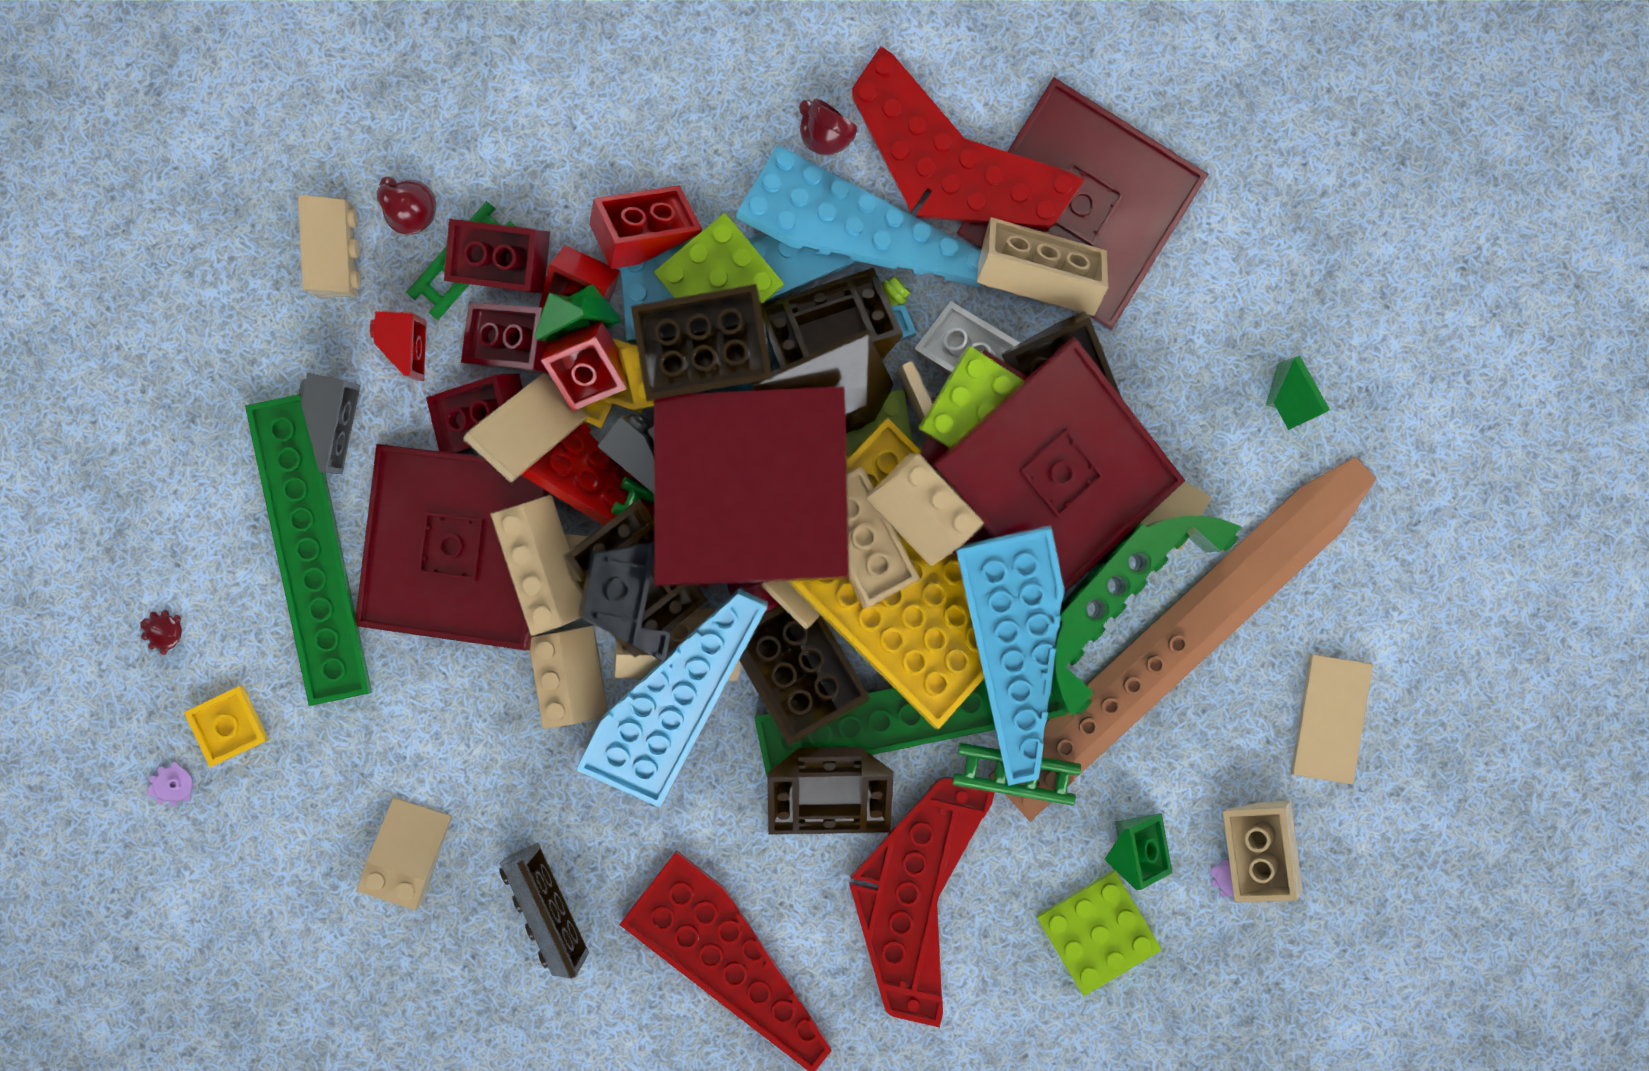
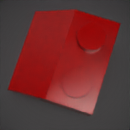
M564 245L549 264L539 307L544 308L549 293L569 297L592 284L609 303L614 294L620 270L610 269L609 265Z
M375 311V319H371L370 336L374 338V344L404 376L417 381H424L427 320L414 313Z
M602 321L547 343L541 361L572 411L627 389L617 346Z

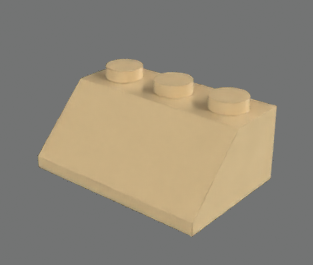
M298 195L302 290L319 298L357 296V288L361 287L360 271L356 270L355 258H358L360 255L359 242L357 239H354V227L358 226L356 208H353V205L345 199Z
M910 453L865 497L930 566L962 546L984 524L919 454Z
M594 625L533 635L530 654L543 729L573 725L601 718L608 709Z
M1291 801L1259 802L1223 810L1234 901H1297L1303 892Z

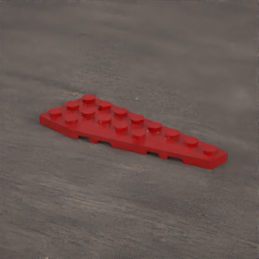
M583 422L521 475L604 525L616 516L611 513L616 502L625 505L629 492L620 488L622 480L628 477L641 485L643 484L598 447L599 442L590 434L592 429ZM640 498L653 517L654 505Z
M676 850L619 925L807 1071H816L832 1051L831 1045L726 888Z

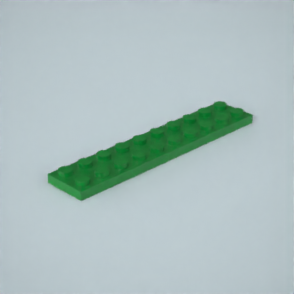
M297 394L245 405L307 701L309 706L370 694L372 689L359 628L356 625V614L326 473L319 472L301 406L302 397Z
M985 678L939 729H935L894 687L868 692L870 699L866 704L790 746L787 744L770 713L754 716L766 777L770 770L797 748L862 747L871 755L996 730ZM1052 690L1048 699L1047 719L1067 715V713L1060 710Z

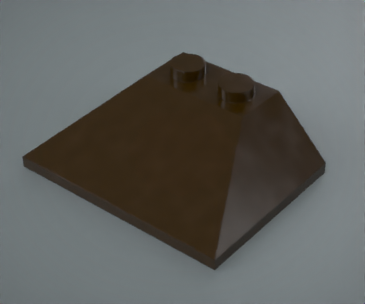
M874 267L762 304L766 331L780 368L867 330L883 360L903 337L902 330Z
M867 330L773 371V379L751 383L754 391L844 387L846 433L859 430L867 424L874 422L894 386Z
M638 499L564 554L563 557L571 580L580 593L583 594L591 552L655 542V521L642 501ZM654 562L641 627L669 632L708 600L697 584L656 586ZM611 634L633 657L636 658L643 652Z
M862 747L797 748L767 773L769 835L889 833L891 828L894 772Z

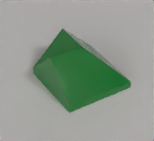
M593 284L569 297L549 293L535 331V338L539 341L552 342L599 321H602L606 329H609L621 323V318Z
M1300 355L1277 364L1266 406L1278 410L1288 430L1330 411Z
M1162 813L1115 821L1118 839L1104 860L1135 890H1142L1173 873Z

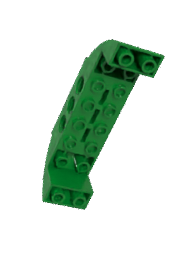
M1203 515L1181 516L1152 522L1147 525L1139 524L1093 567L1061 603L1060 624L1057 631L1056 654L1051 684L1052 694L1061 711L1071 716H1074L1076 712L1080 715L1092 703L1090 697L1094 692L1066 666L1069 663L1072 666L1075 665L1085 653L1082 648L1090 640L1095 642L1105 632L1106 628L1103 625L1110 617L1117 618L1127 607L1124 603L1125 600L1132 593L1136 596L1143 590L1148 583L1145 578L1153 570L1158 572L1167 563L1169 558L1166 555L1173 547L1176 549L1180 548L1188 538L1205 553L1219 552L1222 549L1227 551L1239 538L1236 536L1241 529L1239 525L1220 518ZM1131 555L1135 558L1136 561L1134 569H1131V567L1129 566V558L1131 557ZM1111 578L1115 582V590L1112 593L1108 590V582ZM1090 601L1095 606V612L1092 616H1089L1086 610Z

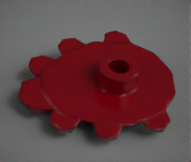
M167 610L162 611L160 616L156 612H151V619L144 618L140 622V628L145 631L142 633L141 639H149L148 648L151 650L154 648L160 649V653L165 655L181 639V617L179 615L169 616Z

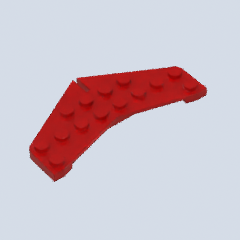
M881 46L852 88L853 101L910 213L914 211L927 191L931 193L916 214V218L988 224L992 217L1023 227L1050 228L1057 223L1084 183L1083 179L1070 171L965 139L899 60Z
M952 777L937 779L850 876L851 879L877 884V888L849 882L886 1012L895 1018L939 1028L943 1016L937 903L942 890L982 818L986 816L991 807L995 793L952 785Z

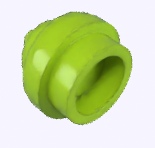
M893 276L890 280L886 279L882 283V288L890 305H904L908 301L907 297L911 294V291L896 276Z

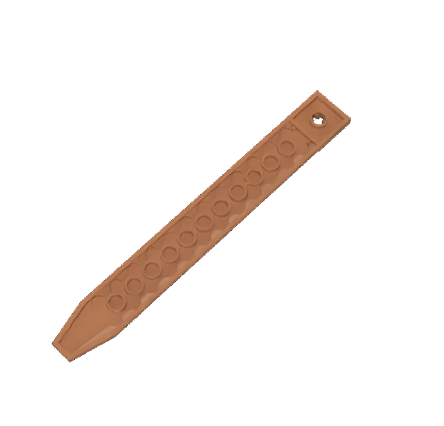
M1354 457L1299 487L1086 684L1094 693L1090 697L1092 703L1082 714L1079 715L1076 712L1074 716L1067 714L1047 720L1044 729L1042 757L1080 763L1082 773L1344 530L1376 481V478ZM996 768L988 775L990 779L994 780ZM1040 769L1039 782L1036 787L1055 790L1058 772ZM1070 774L1068 786L1075 781L1074 779L1078 777L1077 775ZM1005 794L1030 822L1051 803Z

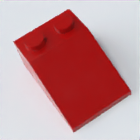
M680 185L593 198L589 225L610 269L639 265L702 232V228Z

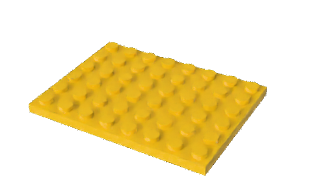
M886 418L847 458V474L862 466L875 489L910 453L919 454L920 450L889 418ZM896 531L920 579L867 609H863L848 579L787 581L935 729H939L984 679L959 560L952 553L930 566Z

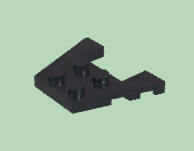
M655 542L591 552L578 616L651 656L666 661L671 633L641 627L652 566L655 562Z

